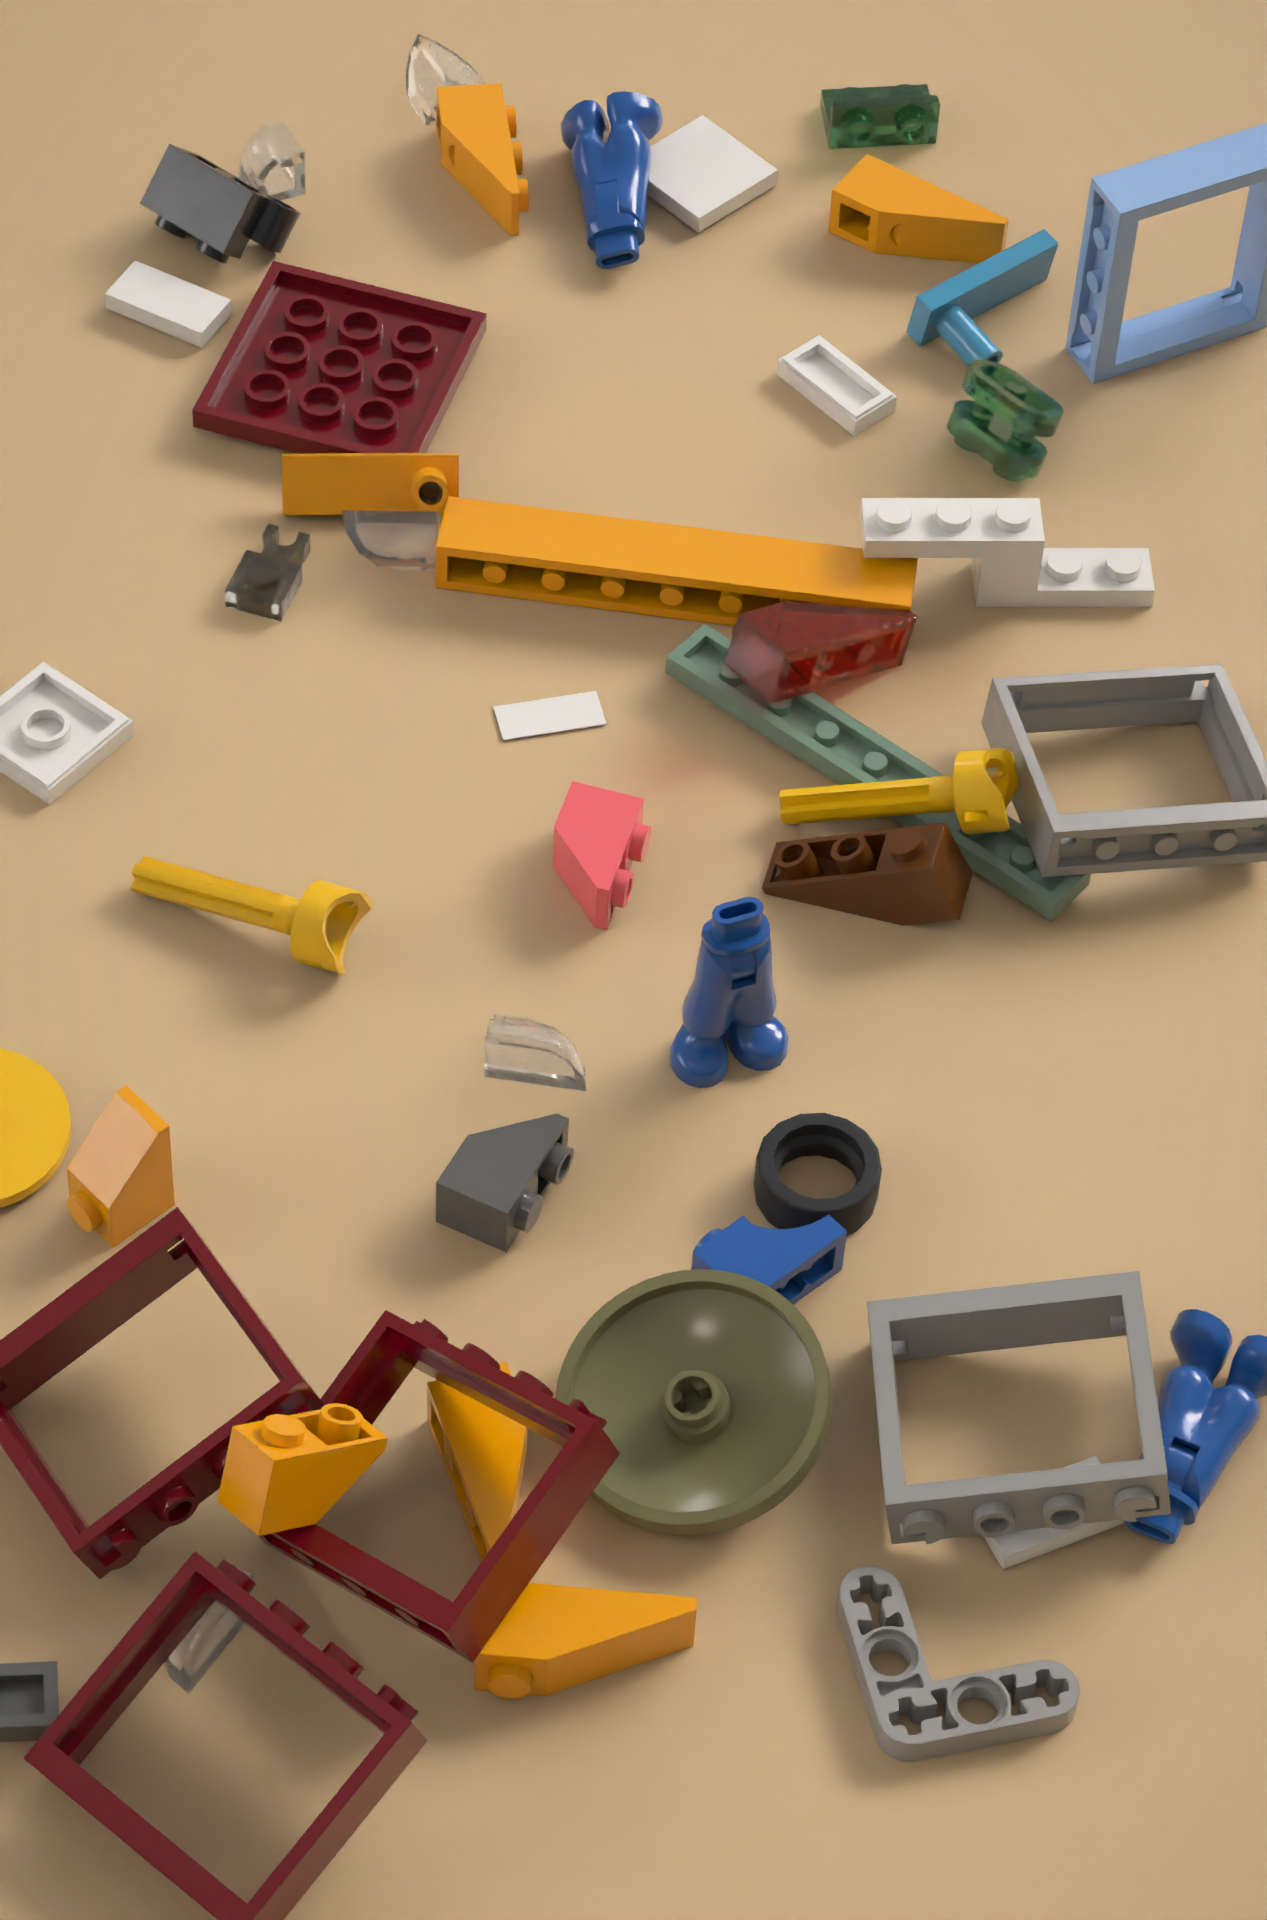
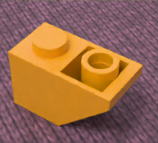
M337 1403L324 1405L319 1410L293 1415L274 1414L267 1416L262 1421L232 1426L217 1501L258 1536L316 1524L385 1451L388 1437L366 1421L357 1409L346 1404Z

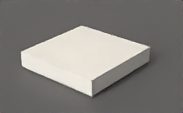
M704 115L650 146L651 167L647 195L698 233L777 185L778 169Z
M44 661L0 696V772L48 805L56 801L134 736L133 720Z

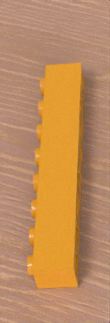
M448 496L436 542L435 588L906 648L918 558H864L862 548Z

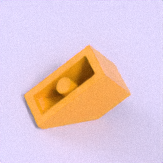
M127 1085L115 1092L67 1167L70 1196L67 1199V1207L73 1219L86 1232L95 1230L113 1248L175 1205L169 1125Z

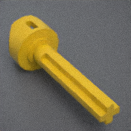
M991 748L960 751L955 758L952 776L780 790L779 800L781 809L779 814L782 823L786 822V825L927 813H949L955 810L961 830L965 835L1004 832L1010 829L1006 808L1019 788L1018 771L1010 749ZM997 767V771L986 772V769Z
M143 856L141 863L136 862L132 870V875L135 877L131 886L132 891L290 935V949L295 961L342 975L347 973L344 970L343 960L346 944L356 925L371 910V901L367 893L319 879L312 882L303 893L302 898L299 899L147 856Z

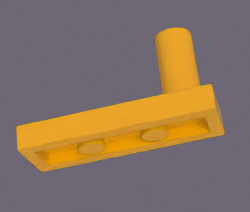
M458 453L282 454L283 515L443 514L448 496L459 497Z

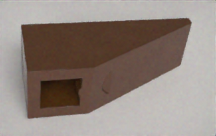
M944 822L776 842L762 889L767 895L904 926L960 920L973 872Z

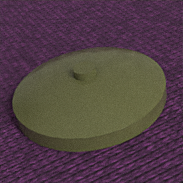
M708 1269L681 1270L644 1280L616 1295L603 1305L587 1321L571 1344L560 1370L555 1399L566 1405H569L573 1398L578 1399L585 1404L590 1412L605 1419L607 1424L603 1430L620 1453L591 1496L605 1509L637 1527L658 1533L684 1536L706 1535L744 1525L759 1518L786 1499L802 1483L818 1459L827 1438L833 1407L830 1372L821 1344L801 1312L780 1293L759 1281L732 1272Z

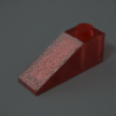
M780 602L738 615L737 622L732 630V639L724 664L767 702L773 704L902 665L918 616L912 611L904 609Z

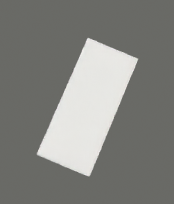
M597 691L493 706L503 740L607 724Z

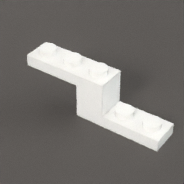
M861 498L860 523L864 558H972L971 568L976 607H1152L1155 588L1149 548H1044L1045 538L1039 498Z

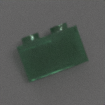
M901 84L897 86L862 88L847 87L843 89L821 90L820 109L829 149L936 143L940 102L937 95H930L927 84Z

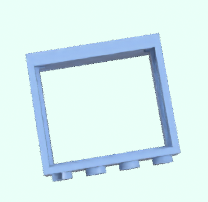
M1267 123L1091 178L1065 348L1093 384L1267 327ZM1249 186L1231 286L1122 322L1138 221Z

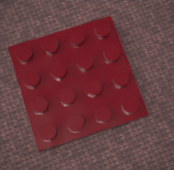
M273 261L192 410L193 427L298 454L426 453L486 332L487 313Z

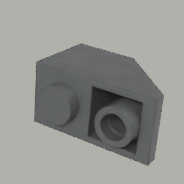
M552 1114L467 1135L436 1182V1222L507 1252L520 1230L528 1233L535 1225L542 1209L543 1194L551 1183L559 1185L570 1168L574 1150L568 1147L569 1118L560 1114Z

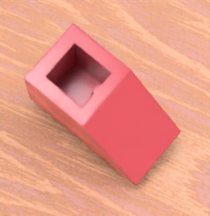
M572 781L554 825L553 868L593 926L607 930L615 907L625 909L628 904L634 881V872H631L630 868L633 861L641 863L644 861L650 842L651 826L643 824L644 798Z

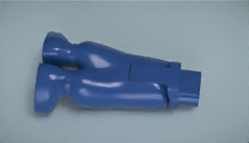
M626 91L613 92L607 96L608 118L603 108L594 100H584L575 104L565 114L561 122L562 141L571 150L573 173L581 196L587 230V244L595 252L596 265L602 269H612L631 264L639 258V246L645 241L647 191L651 167V148L648 140H651L660 131L662 125L660 105L653 98L640 93Z
M744 897L716 906L712 912V919L707 921L702 928V940L694 980L682 1006L683 1024L676 1033L670 1048L671 1068L677 1078L687 1085L706 1088L712 1087L723 1080L728 1071V1049L726 1043L740 1063L756 1071L772 1070L781 1065L786 1057L789 1037L784 1025L773 1016L776 1010V995L772 975L770 924L766 915L763 914V903L757 898Z
M1198 1309L1180 1312L1171 1328L1170 1338L1181 1365L1169 1370L1163 1380L1157 1400L1168 1474L1171 1514L1136 1518L1137 1522L1124 1521L1126 1526L1133 1531L1165 1544L1175 1543L1182 1526L1195 1522L1198 1510L1210 1495L1232 1455L1257 1423L1260 1414L1259 1401L1257 1399L1267 1396V1336L1250 1335L1245 1337L1240 1342L1232 1359L1226 1384L1224 1387L1214 1388L1213 1381L1224 1367L1230 1354L1232 1336L1230 1329L1220 1318Z

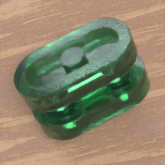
M988 360L972 361L962 383V388L975 400H960L954 404L947 423V429L954 436V442L967 451L979 454L993 465L992 470L998 476L1006 480L1022 482L1025 478L1038 476L1048 451L1044 444L1037 440L1035 436L1051 437L1055 435L1064 413L1062 406L1011 368Z

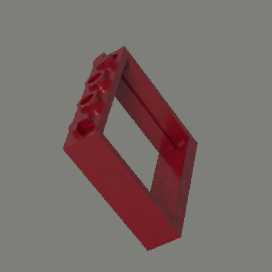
M178 1207L0 1340V1445L72 1552L99 1579L103 1578L110 1571L122 1568L132 1562L143 1546L168 1527L176 1526L186 1521L193 1515L201 1502L220 1489L232 1426L262 1421L267 1416L274 1414L293 1415L319 1410L325 1405L205 1240ZM182 1239H184L181 1243H179L177 1246H175L173 1249H171V1250L168 1252V1250H169L171 1247H173V1246H174L175 1244H177L179 1241H181ZM198 1268L280 1382L89 1526L10 1409Z
M385 1310L321 1397L325 1405L337 1403L351 1406L357 1409L363 1418L372 1425L412 1369L416 1368L563 1446V1448L454 1602L316 1524L261 1535L259 1537L268 1546L473 1663L620 1453L603 1430L607 1424L606 1420L590 1412L582 1401L573 1398L569 1405H566L553 1398L552 1391L531 1374L520 1370L513 1377L499 1370L501 1368L499 1363L481 1348L471 1343H466L461 1350L448 1343L447 1336L429 1321L424 1319L422 1323L416 1321L412 1324Z
M194 1551L24 1756V1759L217 1920H284L426 1744L427 1739L412 1723V1720L419 1712L403 1700L396 1691L384 1684L377 1694L357 1679L364 1668L344 1650L330 1641L321 1651L303 1637L310 1626L288 1606L276 1599L269 1608H266L249 1594L256 1586V1583L237 1566H233L223 1559L217 1567H214ZM215 1601L384 1734L248 1903L238 1897L80 1766Z

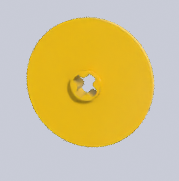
M1 1048L0 1208L31 1195L54 1175L68 1151L72 1127L69 1104L57 1080L32 1059Z

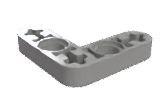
M876 1566L859 1567L849 1572L843 1578L837 1602L838 1620L875 1739L881 1750L891 1758L902 1762H916L1054 1734L1065 1729L1072 1722L1077 1708L1080 1689L1079 1682L1074 1673L1065 1665L1052 1660H1038L932 1682L902 1587L897 1578L887 1570ZM862 1593H870L871 1599L874 1602L881 1603L879 1614L880 1627L872 1631V1618L869 1608L865 1602H858L859 1595ZM881 1650H892L905 1657L909 1667L904 1673L897 1676H885L872 1668L869 1658ZM1045 1687L1049 1696H1058L1057 1705L1047 1707L1042 1697L1033 1698L1035 1688ZM1008 1692L1013 1694L1012 1706L1019 1704L1016 1716L1011 1715V1700ZM979 1697L987 1700L994 1706L997 1711V1717L986 1724H974L961 1716L957 1706L965 1699ZM937 1706L944 1707V1723L947 1730L942 1729V1716L935 1717ZM909 1715V1719L913 1724H921L919 1734L909 1735L904 1725H896L898 1716Z

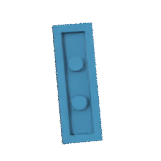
M1043 229L918 295L906 332L920 347L941 336L977 376L986 375L998 365L1003 353L972 319L1045 281L1059 243Z

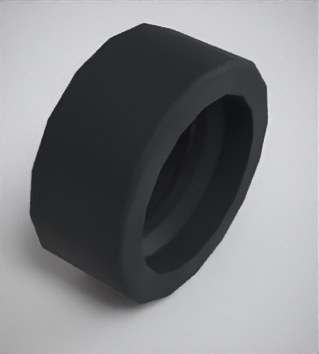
M827 1113L799 1114L781 1121L763 1137L756 1157L754 1176L756 1204L767 1221L777 1229L806 1226L829 1214L847 1231V1235L857 1232L872 1216L878 1199L882 1173L879 1149L865 1130L846 1118ZM802 1156H823L837 1160L849 1168L856 1177V1184L851 1191L835 1198L814 1199L799 1195L785 1186L779 1178V1170L785 1163Z

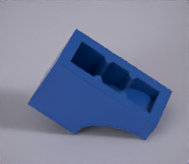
M829 1214L814 1223L791 1229H770L756 1226L742 1216L725 1229H714L700 1239L692 1253L691 1270H720L752 1278L777 1291L794 1305L842 1270L847 1231Z

